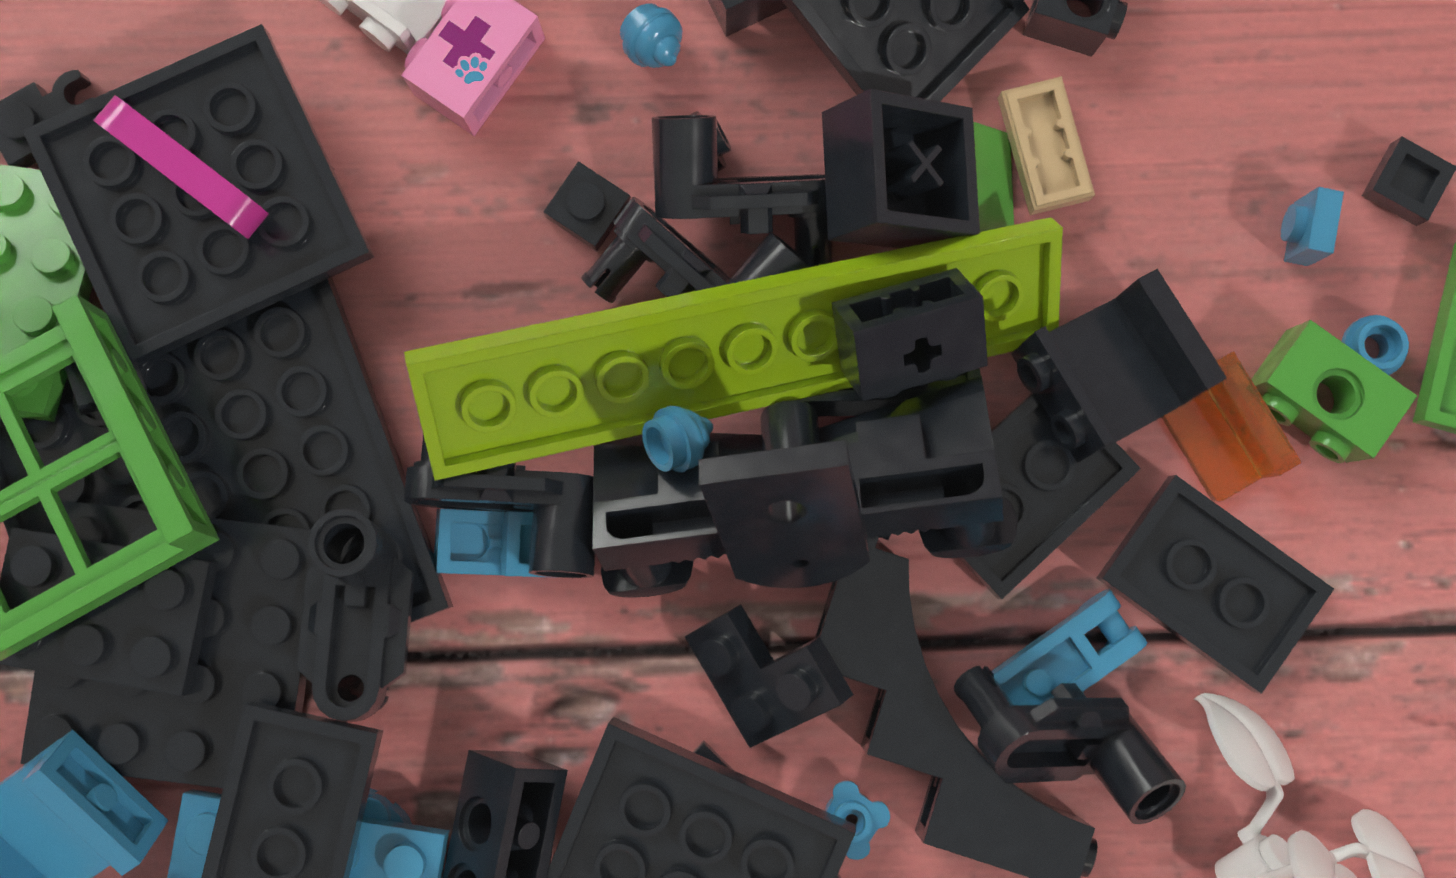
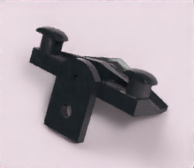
M982 376L820 428L818 412L812 405L795 400L777 402L768 406L761 414V435L710 433V442L704 450L703 458L698 460L697 466L685 472H677L673 469L667 472L659 470L652 463L645 450L642 434L594 445L593 551L602 565L601 576L604 588L609 594L617 597H650L678 591L688 583L692 573L693 562L696 558L706 560L710 556L720 558L725 554L736 579L766 587L804 588L842 579L864 567L870 562L867 538L875 537L876 535L886 537L891 533L898 536L903 532L912 534L919 530L924 547L931 555L940 558H967L992 554L1009 548L1017 536L1018 518L1011 502L1005 497L1002 498Z

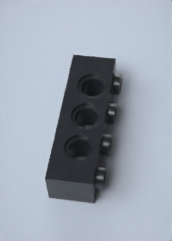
M468 750L443 878H547L568 770L521 752Z

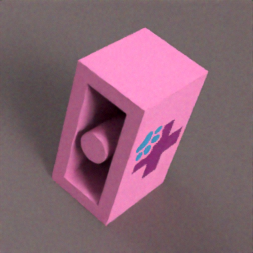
M447 0L441 12L442 20L428 39L423 37L413 45L405 60V71L401 76L413 94L473 136L479 131L545 39L538 16L515 0Z

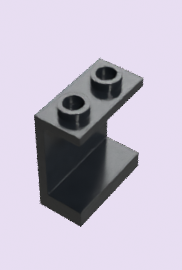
M1158 269L1138 278L1116 298L1050 332L1046 326L1035 331L1011 353L1017 363V372L1021 382L1030 392L1037 396L1051 419V429L1055 438L1064 448L1070 450L1077 463L1196 399L1227 379Z

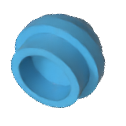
M652 3L643 4L633 9L626 16L620 28L623 51L627 57L640 67L660 68L663 66L669 67L676 63L683 33L682 26L677 17L669 9Z
M667 406L656 411L653 419L644 424L642 437L645 450L652 463L659 470L667 472L673 469L677 472H685L697 466L698 460L703 458L704 450L710 442L713 424L710 420L699 416L692 410L683 409L679 406Z

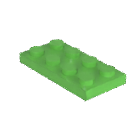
M0 164L1 357L60 325L51 307L75 294L89 302L93 285L39 169ZM65 368L11 396L21 418L55 422L67 379Z

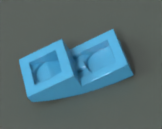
M436 509L434 545L436 573L545 577L528 573L533 513Z

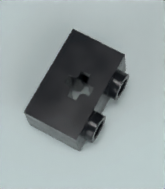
M957 268L832 302L841 371L862 402L874 398H890L905 389L937 380H953L960 377L964 372L988 366L983 296Z

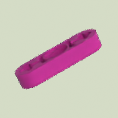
M116 95L113 96L93 120L245 238L249 239L269 215L267 211Z

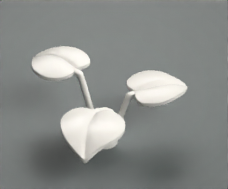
M1203 693L1194 698L1203 706L1213 737L1228 765L1248 785L1257 790L1266 791V799L1251 823L1237 833L1243 845L1215 863L1217 878H1357L1348 868L1337 864V862L1352 857L1367 860L1372 878H1425L1417 856L1402 833L1383 815L1369 809H1362L1351 818L1353 831L1360 843H1351L1328 851L1314 835L1303 830L1292 834L1287 842L1275 834L1268 837L1261 835V830L1284 797L1281 785H1287L1295 778L1289 756L1273 729L1247 706L1228 697L1210 693Z

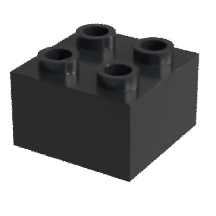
M869 89L822 112L828 240L905 248L958 236L978 235L980 233L973 108Z

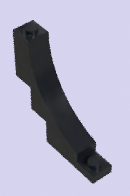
M891 533L886 537L876 535L875 537L867 538L870 562L853 574L832 582L814 639L821 638L843 677L878 688L861 743V747L866 754L931 775L915 828L916 834L924 844L1029 878L1088 877L1094 867L1097 856V840L1092 838L1095 828L1079 816L1051 806L1018 788L1013 783L1005 784L990 763L968 740L939 696L924 662L914 626L910 600L909 559L875 548L878 538L889 540Z

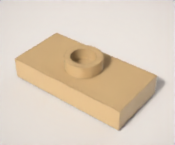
M1062 76L1001 91L997 99L1029 214L1034 215L1090 201L1095 196Z

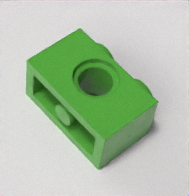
M1312 320L1294 326L1284 332L1244 389L1260 400L1257 407L1263 414L1282 425L1290 426L1293 424L1311 437L1309 444L1316 452L1336 463H1348L1375 458L1417 398V395ZM1320 383L1326 385L1333 394L1334 405L1330 413L1325 411L1318 403L1317 388Z

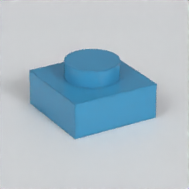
M1317 187L1288 207L1281 226V239L1287 242L1284 262L1310 266L1334 253L1344 191Z

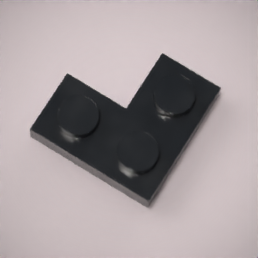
M741 604L685 636L749 748L842 705L854 695L820 637L774 660Z

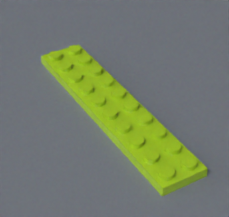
M1050 217L982 231L978 235L948 238L405 351L406 366L434 480L641 435L644 424L653 419L656 411L670 405L692 410L701 417L713 419L767 407L781 401L798 400L852 388L840 367L832 302L957 268L983 296L987 357L1012 352L1030 335L1046 326L1049 332L1059 327L1063 227Z

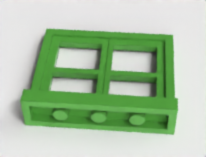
M77 294L51 307L60 325L0 357V417L28 474L25 478L0 491V523L41 501L75 573L74 576L10 610L0 589V661L220 540L107 313ZM75 362L109 432L44 466L11 396ZM122 457L157 530L92 565L57 492Z

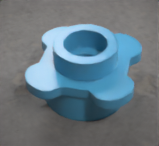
M852 781L837 783L833 788V797L825 807L826 812L844 820L849 814L857 816L858 820L855 824L856 833L846 854L848 858L853 860L863 859L869 854L870 840L879 828L886 827L890 820V812L885 803L882 801H870L859 792L858 786Z

